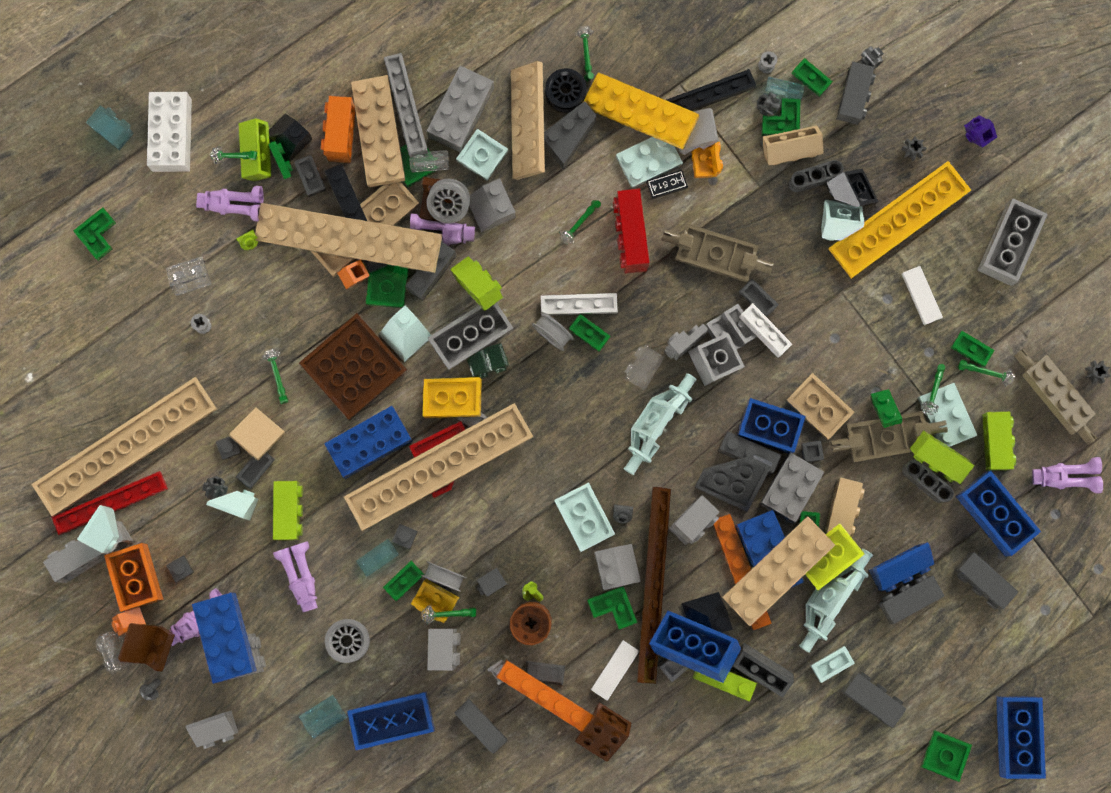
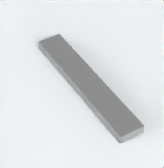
M402 53L384 57L409 156L411 158L427 154L428 150Z

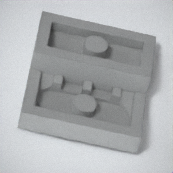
M711 108L695 111V113L699 114V119L684 149L679 148L681 154L685 155L698 147L705 149L719 141Z
M739 304L728 309L705 325L712 339L729 333L737 350L757 336L739 318L743 313Z

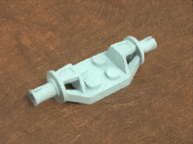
M686 373L678 387L670 385L668 391L651 398L631 428V446H629L628 450L632 452L633 456L623 468L625 471L634 475L642 461L651 463V458L660 447L655 441L662 434L664 427L672 419L674 412L681 415L687 403L692 401L688 392L697 380L695 377ZM640 440H643V444L640 451Z
M862 548L865 555L820 590L815 589L807 601L806 623L803 626L808 629V633L799 645L806 652H811L818 638L827 641L828 638L826 636L836 625L833 620L840 612L853 590L858 591L864 578H868L869 575L865 572L864 568L873 556L869 551ZM851 570L854 571L846 579L841 577L846 573L850 572ZM816 615L821 618L818 628L814 627Z

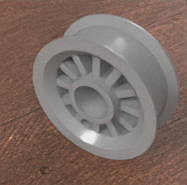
M455 179L437 181L431 187L427 197L429 213L433 218L442 223L460 221L466 215L470 204L468 189L464 184ZM444 199H450L453 203H446Z
M541 312V318L536 323H532V326L553 346L564 351L563 347L569 340L574 339L573 336L554 318Z
M427 561L429 566L425 575H421L422 577L461 592L459 588L463 578L467 577Z
M352 619L335 622L328 629L325 636V647L328 654L334 660L342 663H350L361 659L366 654L370 644L369 633L365 626ZM360 634L361 638L356 639L355 637ZM346 635L352 638V644L349 647H346L342 642ZM334 637L338 638L339 641H333ZM356 641H362L361 645L357 644ZM339 643V646L335 648L334 644ZM350 648L354 653L353 655H350Z

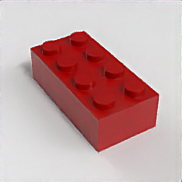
M640 188L617 191L616 197L613 198V212L617 213L615 228L616 232L620 233L617 239L618 250H622V253H620L621 269L624 268L625 274L647 271L650 262Z

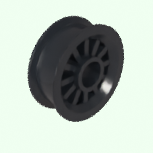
M569 68L553 72L548 77L545 85V96L548 104L556 111L564 113L571 112L582 104L586 97V82L583 76ZM569 88L571 91L569 93H563L561 89Z

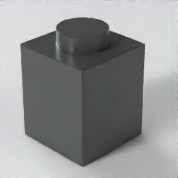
M495 568L477 580L479 584L476 587L481 595L485 594L489 597L506 586L507 583L499 570Z

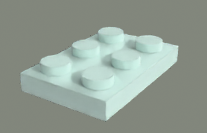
M654 137L616 154V158L632 189L683 164L673 145Z
M955 383L938 389L933 403L934 408L926 406L929 403L931 392L918 397L928 423L946 421L947 425L939 428L947 427L948 432L934 434V437L950 447L977 436Z
M589 483L554 500L580 552L615 535Z

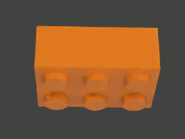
M329 96L328 102H325L327 120L323 121L325 139L321 140V150H324V155L327 157L328 162L351 163L356 114L355 105L352 97Z
M140 543L104 555L120 612L164 600L147 544Z

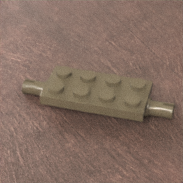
M687 223L684 232L681 234L665 229L661 240L677 245L678 252L675 261L746 283L749 280L751 270L755 269L771 274L774 264L773 262L758 259V256H756L758 245Z
M1024 349L1016 353L1014 358L1024 368L1023 371L1025 373L1022 376L1071 435L1077 432L1087 446L1093 443L1097 437L1087 427V422L1096 413L1047 354L1036 362L1029 357Z
M923 411L903 414L901 415V424L883 428L880 419L847 424V438L831 440V446H835L831 449L833 453L849 449L852 454L853 463L912 453L910 448L923 430L930 435L947 433V427L939 428L947 425L945 420L928 423L924 419Z

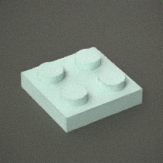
M477 129L456 158V161L488 181L508 153V148Z

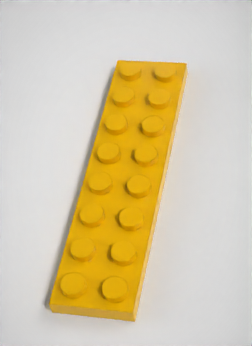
M947 161L866 220L863 228L829 247V251L852 279L968 194L971 189L950 162Z

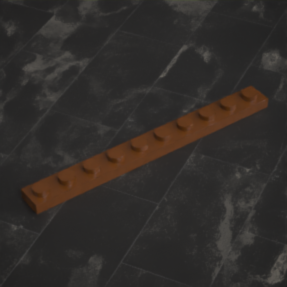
M653 487L638 683L656 684L658 655L654 653L649 643L661 623L671 489Z

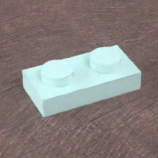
M843 646L810 666L819 682L822 683L855 663L846 647Z

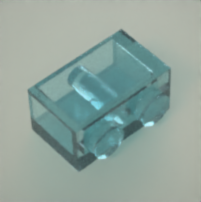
M100 105L86 123L91 129L120 150L134 134L130 129L131 125L123 118L121 120L115 117L117 114L109 107L105 109Z
M331 695L301 714L299 718L307 732L315 739L346 719L347 715L334 695Z

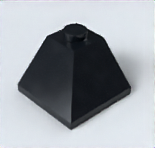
M284 114L269 129V143L276 141L277 144L281 143L285 154H282L285 162L288 160L291 162L312 140L310 133L287 114Z
M863 168L845 171L827 182L829 192L835 200L855 207L879 202Z
M719 592L682 603L687 619L721 633L733 630L727 609Z

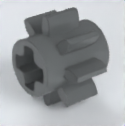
M870 46L861 53L862 60L860 63L873 66L875 69L883 62L882 55L884 53L879 47L873 48Z
M769 92V94L763 93L758 98L757 109L760 110V114L764 116L768 114L773 115L779 110L780 99L776 98V94Z
M916 136L913 137L912 141L906 139L905 144L907 146H903L901 149L905 151L906 155L904 158L909 157L912 161L916 157L921 159L923 157L922 152L927 149V147H923L924 140L920 141Z
M1096 361L1090 362L1092 367L1085 368L1088 371L1085 378L1091 379L1092 384L1097 381L1102 384L1105 382L1104 378L1111 376L1108 374L1110 366L1106 367L1104 361H1100L1098 364Z
M214 476L207 478V482H204L202 490L206 491L205 496L212 500L224 496L227 493L228 486H224L225 481L222 478Z

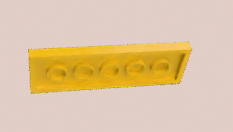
M599 72L584 99L593 112L682 150L699 119V114Z

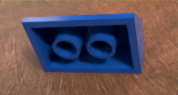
M928 542L918 544L869 569L868 571L878 590H885L887 593L897 588L895 584L901 581L904 584L913 580L912 575L918 572L922 575L930 571V566L934 565L930 545Z

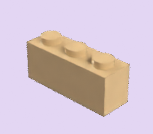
M818 126L762 137L764 158L768 165H779L783 162L797 161L802 158H812L823 154V134Z
M841 477L837 479L824 534H827L840 523L851 537L854 536L855 526H853L854 519H857L859 516L860 507H858V503L864 495L863 483Z

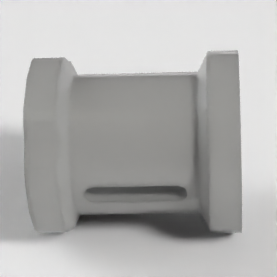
M767 51L762 54L758 63L760 71L766 74L772 72L777 63L775 53Z
M196 314L191 319V326L198 333L205 334L210 331L212 324L205 315ZM199 322H200V323L204 322L205 324H204V326H203V325H200V327H199V326H198V323H199Z
M502 659L487 669L488 672H492L497 680V685L503 683V681L496 677L503 666Z

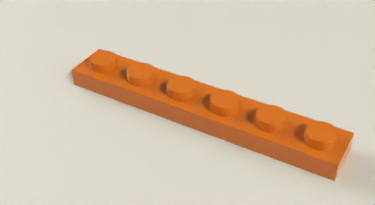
M728 514L720 517L713 524V527L736 584L751 570L732 517ZM766 611L751 625L752 630L772 624L768 612Z
M508 660L505 661L496 676L580 731L586 727L593 717L591 713Z

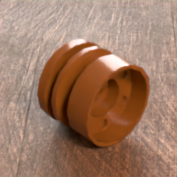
M538 602L521 604L515 609L510 619L512 635L518 642L524 645L541 643L547 638L552 627L550 612L544 605ZM530 617H532L534 621H537V623L534 624L533 628L530 626V624H526V622L529 621Z

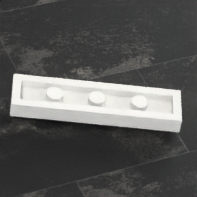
M617 293L541 296V312L549 316L617 313Z

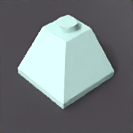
M825 200L821 226L822 238L830 241H841L864 227L862 206L855 207L844 202Z
M406 305L388 321L379 333L380 337L404 362L428 342V337L431 336Z
M243 490V493L235 491L209 500L206 505L250 521L258 499L254 497L255 493Z
M100 505L77 540L101 553L108 554L116 548L118 544L117 539L119 538L114 510Z

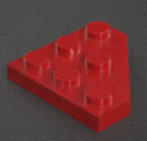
M460 421L410 445V450L415 458L461 433L465 428ZM455 481L431 493L433 498L435 499L451 491Z

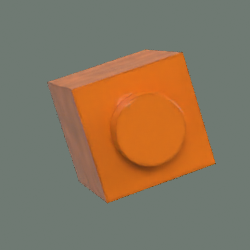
M361 259L337 272L346 289L370 276Z
M140 607L117 614L112 618V627L118 633V636L127 633L130 623L146 624Z

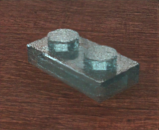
M768 77L765 91L776 95H784L789 99L802 100L804 85Z
M387 539L356 560L366 577H368L399 556V553L391 541Z

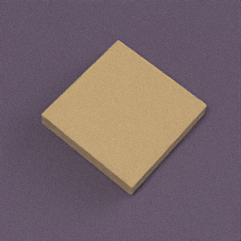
M255 408L229 436L259 461L285 434V431L259 409Z

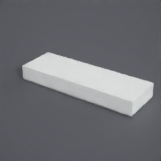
M921 266L903 272V279L923 324L927 325L942 319L943 316Z
M753 303L739 316L778 358L792 345Z
M623 640L591 690L608 701L639 653V650Z

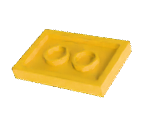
M480 377L424 379L422 416L424 418L481 417L482 379Z

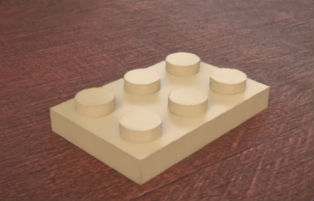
M813 373L786 400L795 411L806 416L805 420L827 441L854 413L847 404Z

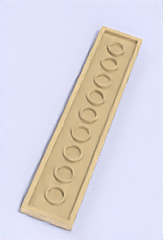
M265 203L260 205L259 221H257L255 231L256 241L432 273L436 271L442 240L441 234Z
M194 377L31 485L51 516L54 517L216 411L217 407L197 377Z
M514 403L347 494L344 498L361 530L364 531L533 438V435Z

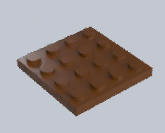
M357 313L299 362L349 421L407 372L403 364Z

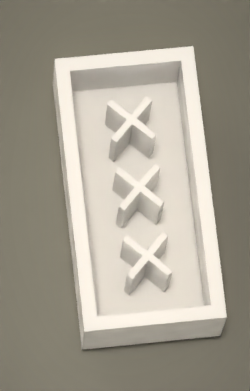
M149 92L147 166L152 172H190L192 99L187 92Z

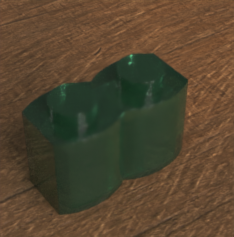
M502 343L482 349L467 358L473 378L480 377L485 379L489 377V373L495 372L499 374L507 371L506 367H509Z

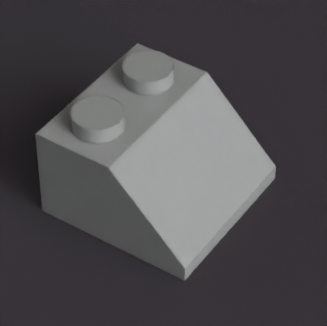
M500 178L483 185L470 195L469 207L481 233L516 218L515 210Z
M729 333L688 351L704 386L745 367Z
M632 544L594 552L603 590L641 582Z
M232 710L186 725V729L196 747L203 746L204 749L215 746L214 741L222 739V742L234 739L233 735L238 733Z

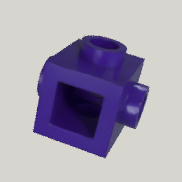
M980 115L964 125L968 141L982 148L997 138L994 124L991 120L985 119Z

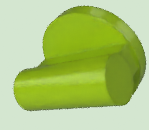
M253 229L236 238L244 250H252L258 244V241H256L257 236Z
M531 581L523 587L522 594L525 600L529 601L533 597L538 602L543 600V595L537 590L535 582Z

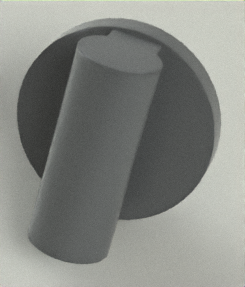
M614 504L613 518L615 521L627 523L632 520V506Z
M154 679L149 685H142L139 689L141 696L145 700H156L159 696L156 688L161 684V681Z

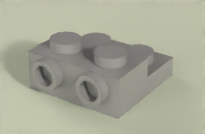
M702 324L700 327L694 326L688 332V335L684 330L680 334L676 332L669 338L668 346L665 347L664 352L670 359L674 358L677 361L705 336L708 328Z

